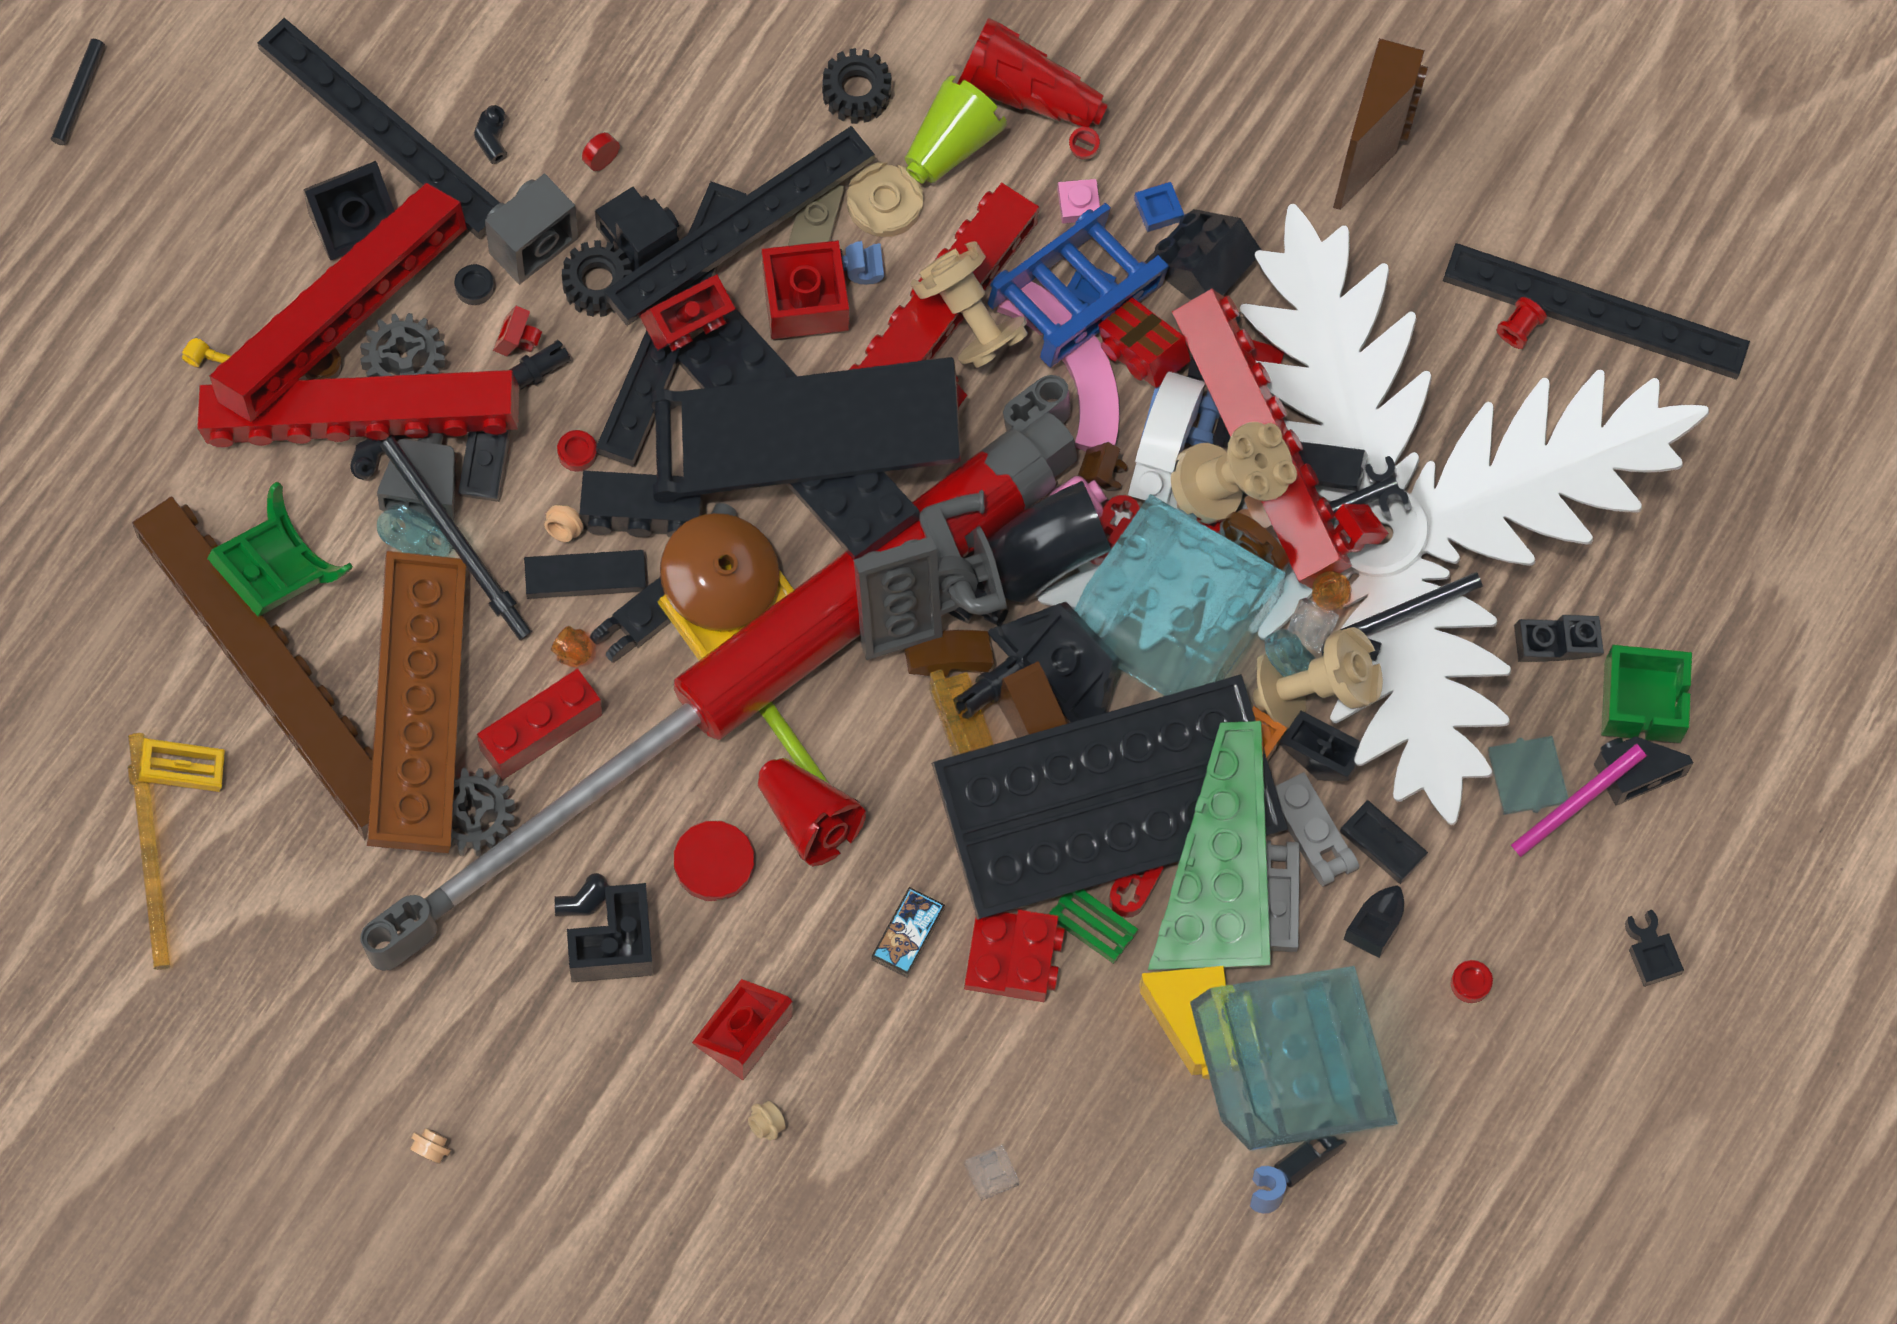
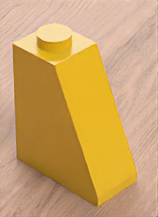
M1216 966L1142 973L1139 983L1140 993L1190 1074H1202L1203 1079H1218L1225 1077L1227 1072H1232L1236 1058L1224 967Z

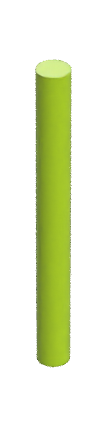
M770 702L759 712L794 762L829 783L775 705Z

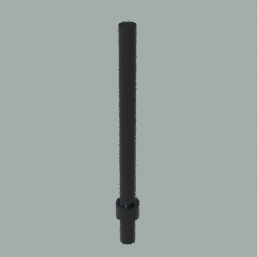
M393 436L384 441L380 447L491 600L488 605L497 617L500 615L503 617L519 641L529 635L532 630L514 605L517 602L508 590L505 592L502 590Z

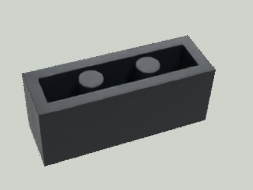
M583 470L579 516L583 523V529L596 535H606L611 533V531L627 532L634 537H647L652 533L667 534L671 538L673 533L684 523L701 516L702 494L684 496L672 502L661 503L653 498V485L657 482V475ZM672 476L673 482H684L683 476Z

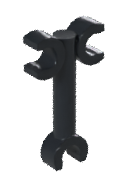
M1390 456L1385 457L1388 469L1383 474H1376L1371 464H1367L1366 473L1373 485L1329 502L1334 514L1342 504H1368L1378 499L1383 515L1387 518L1392 517L1388 507L1392 500H1401L1406 510L1411 509V502L1407 493L1399 488L1396 481L1397 468L1394 460Z

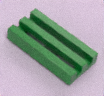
M1083 889L1062 895L1055 908L1053 907L1049 912L1050 915L1058 916L1057 924L1065 928L1066 931L1113 964L1138 933V928ZM1073 898L1125 934V936L1122 937L1071 900ZM1067 909L1091 928L1116 944V948L1113 950L1062 912Z

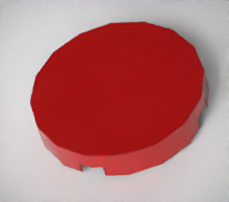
M704 821L690 827L679 838L674 850V870L680 885L691 896L704 901H717L716 899H724L726 897L728 899L736 896L748 884L754 871V851L748 837L736 826L723 821Z

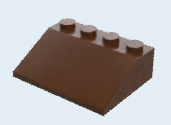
M1379 38L1351 135L1333 208L1341 210L1396 154L1399 141H1408L1428 70L1427 66L1421 65L1425 50Z

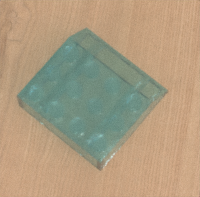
M1150 494L1085 586L1075 611L1120 658L1119 669L1166 696L1225 679L1284 593L1286 573Z
M1355 966L1213 987L1190 1002L1220 1119L1249 1151L1379 1129L1398 1124Z

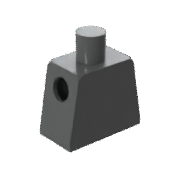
M428 433V436L418 438V441L399 440L397 442L454 521L456 460L454 448L441 445L444 433ZM389 461L377 491L379 510L431 518L393 463Z

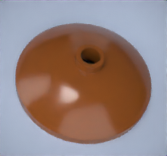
M713 513L693 518L673 533L662 553L660 579L668 601L683 618L705 629L729 631L746 626L766 611L775 597L778 588L779 566L772 545L757 527L733 515ZM720 559L728 560L731 564V569L723 570L719 566L718 561Z

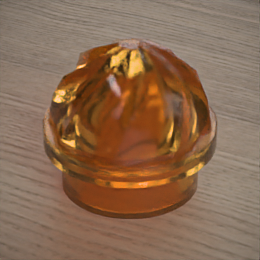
M1333 571L1324 572L1313 583V600L1323 610H1342L1344 605L1350 602L1351 584L1340 573Z
M567 626L554 640L551 652L557 655V661L561 664L578 667L590 660L593 645L584 630L581 628L575 630L573 627Z

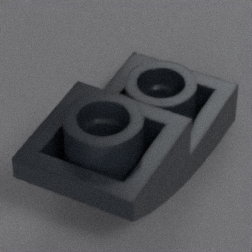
M1562 615L1557 620L1519 619L1514 624L1518 662L1575 660L1597 657L1604 654L1599 616Z

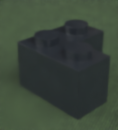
M634 186L595 210L597 229L607 242L614 244V251H617L619 248L624 251L625 259L629 258L632 272L679 241L677 236L679 223L674 213L668 207L663 209L655 198L651 200L647 195L641 197Z
M646 883L605 886L608 926L567 929L571 982L653 976Z

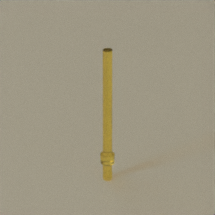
M133 733L128 736L131 764L127 767L129 784L134 786L153 967L155 970H164L170 968L150 782L138 781L141 771V747L145 736L143 733Z

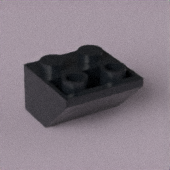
M1193 209L1180 219L1179 225L1167 238L1161 240L1156 245L1155 251L1147 258L1145 263L1147 264L1159 255L1169 265L1164 280L1187 298L1193 300L1210 289H1214L1223 296L1256 260L1255 252L1261 250L1241 218Z

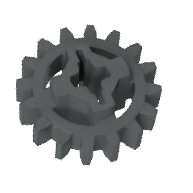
M395 313L392 314V323L386 324L381 319L377 321L378 332L373 330L366 331L369 343H361V354L364 357L360 358L362 370H368L366 372L367 377L439 374L440 372L437 368L446 366L445 356L441 355L446 352L444 341H438L440 335L437 327L428 331L429 326L426 318H423L417 324L414 323L412 313L407 314L405 321H399ZM406 353L407 357L400 358L399 354Z
M462 768L461 778L455 779L454 777L453 796L457 793L459 795L453 801L450 849L455 844L458 845L460 856H464L468 848H473L477 857L481 856L482 846L487 845L490 849L496 845L495 839L497 837L505 839L508 836V831L504 826L515 825V818L509 813L516 809L514 800L507 799L510 795L508 785L497 788L499 784L498 775L494 774L486 780L484 779L482 768L477 770L475 776H469L467 769ZM475 789L482 790L488 793L490 796H483ZM468 800L472 801V806L475 807L476 811L474 825L471 824L470 817L467 815V808H469ZM489 822H494L488 830L482 833ZM459 828L468 835L457 833L453 829Z

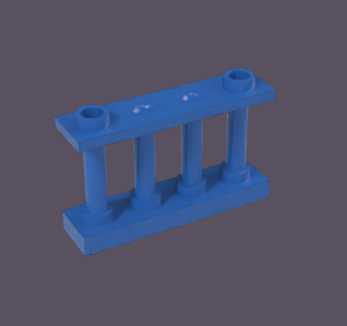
M1104 203L1095 211L1092 209L1085 211L1077 219L1073 227L1012 271L1004 270L999 273L991 282L990 287L992 289L988 305L993 310L1006 299H1009L1044 335V344L1040 358L1050 368L1099 333L1098 325L1132 297L1141 302L1163 285L1169 265L1159 255L1147 264L1145 262L1139 263L1105 229L1111 209L1107 203ZM1093 238L1128 273L1127 278L1119 284L1116 282L1111 283L1077 248ZM1065 258L1100 293L1099 299L1091 305L1089 303L1083 304L1049 268ZM1037 278L1072 314L1071 319L1063 325L1060 323L1054 324L1021 289Z

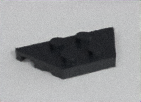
M1067 602L1053 605L1036 613L991 628L988 631L989 636L1008 656L1017 657L1015 664L1021 661L1027 667L1039 661L1063 715L1070 722L1106 713L1120 658Z

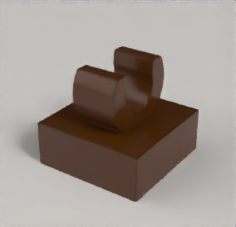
M1110 442L1088 448L1078 476L1083 477L1087 483L1095 480L1099 486L1107 491L1119 489L1121 483L1112 478L1113 471L1119 473L1127 469L1126 463L1117 459L1120 448Z

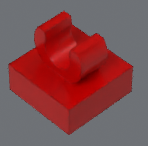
M516 305L505 316L493 351L507 357L516 347L531 352L533 346L538 345L542 331L536 327L526 325L530 311Z
M1342 504L1334 514L1340 523L1335 528L1336 532L1341 531L1345 537L1349 536L1351 538L1349 542L1351 552L1361 551L1365 544H1380L1389 534L1368 504Z

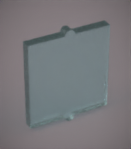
M1553 736L1526 741L1523 738H1518L1515 743L1488 747V754L1504 815L1529 810L1538 813L1541 808L1561 805L1568 799Z

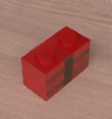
M1133 297L1098 325L1103 340L1101 348L1106 355L1113 361L1119 360L1125 364L1129 372L1137 380L1141 381L1144 379L1155 388L1162 384L1168 371L1176 373L1191 361L1184 335Z

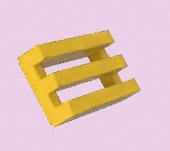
M144 738L141 747V771L138 781L220 791L222 788L225 749ZM155 752L213 760L215 764L207 765L186 760L151 757V754ZM150 767L203 775H211L213 776V778L150 769Z

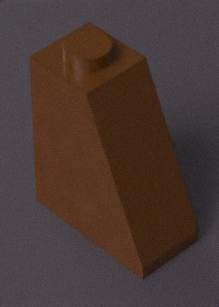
M1039 661L1002 679L999 707L1017 738L1067 724Z

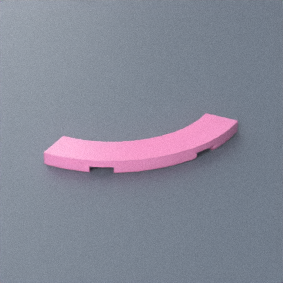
M1032 281L1021 289L1054 324L1060 323L1063 325L1071 319L1072 314L1047 289ZM1009 299L998 305L997 312L1012 318L1025 317ZM1025 317V319H1026V321H1027L1026 325H1027L1028 327H1030L1031 329H1033L1034 331H1036L1039 335H1043V334ZM1093 336L1062 359L1077 389L1079 427L1075 448L1083 451L1106 442L1115 445L1119 423V398L1115 377L1106 353L1101 348V343L1096 336Z

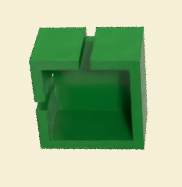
M1612 645L1604 663L1601 736L1633 738L1635 736L1638 737L1640 732H1645V740L1681 743L1689 729L1691 694L1687 692L1691 687L1692 652Z

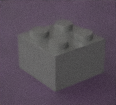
M545 173L536 180L531 179L525 182L519 188L515 197L506 204L499 203L488 213L487 219H485L489 254L519 285L578 239L575 204Z

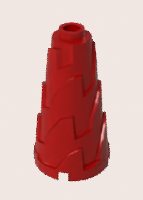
M991 18L987 19L958 80V85L963 80H966L981 90L988 98L1021 110L1024 107L1057 121L1063 119L1083 127H1089L1091 123L1099 125L1108 104L1102 102L1103 94L1080 81V76L1048 59L1047 54L1021 40L1018 33Z

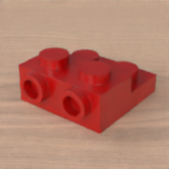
M1018 909L1017 914L1002 912L978 920L975 917L964 990L1045 1002L1047 990L1055 991L1059 967L1051 965L1053 951L1061 952L1065 928L1057 927L1058 916Z

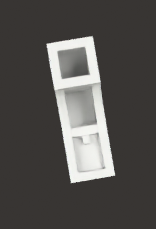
M1168 371L1156 395L1135 460L1137 463L1128 492L1129 496L1162 506L1168 504L1172 490L1171 473L1176 471L1178 461L1175 460L1178 454L1183 451L1189 431L1196 420L1205 382Z

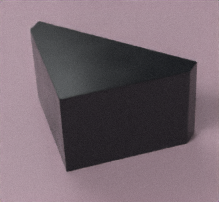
M1300 710L1279 741L1280 745L1317 780L1349 781L1358 768L1354 759L1361 741Z

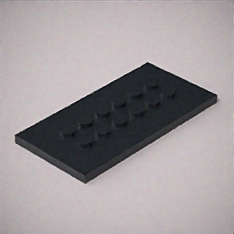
M1242 674L932 762L931 764L977 920L1180 861L1220 723L1255 721ZM1263 748L1266 836L1287 830V825Z

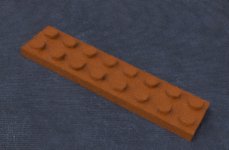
M386 552L367 846L449 854L451 847L466 565L460 558Z

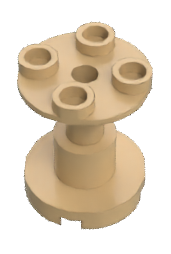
M974 241L965 244L969 250L959 255L955 248L933 261L919 273L923 280L919 282L913 279L911 286L920 299L940 293L952 314L962 313L977 339L961 352L958 360L962 364L973 362L975 367L978 368L987 364L996 356L994 353L996 349L1005 343L1008 346L1016 344L1026 337L1028 332L1024 328L1027 321L1023 316L1015 317L996 325L981 301L985 291L973 274V271L983 262L986 256L978 243Z
M1249 422L1234 431L1228 442L1227 452L1211 443H1199L1180 452L1175 460L1178 461L1176 471L1171 473V487L1178 505L1186 514L1194 513L1197 517L1202 518V520H1199L1200 522L1210 524L1223 520L1230 513L1236 512L1242 500L1243 491L1248 496L1261 501H1270L1280 497L1287 490L1288 485L1295 481L1297 471L1292 463L1290 451L1282 438L1279 427L1272 423L1264 425L1259 422Z
M1351 627L1332 632L1326 639L1324 656L1313 659L1309 664L1308 670L1297 672L1293 663L1280 652L1262 654L1257 658L1258 688L1253 692L1254 702L1260 711H1267L1274 722L1281 723L1287 727V730L1300 710L1306 712V695L1315 692L1322 698L1336 695L1344 705L1351 709L1370 705L1369 703L1375 702L1380 698L1383 685L1380 663L1373 665L1369 655L1375 649L1371 641L1361 630Z

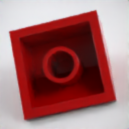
M839 240L761 249L771 339L849 330V304Z

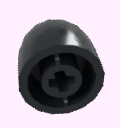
M1083 481L1062 489L1026 509L987 540L995 559L1004 597L1021 603L1033 600L1044 589L1065 574L1111 551Z

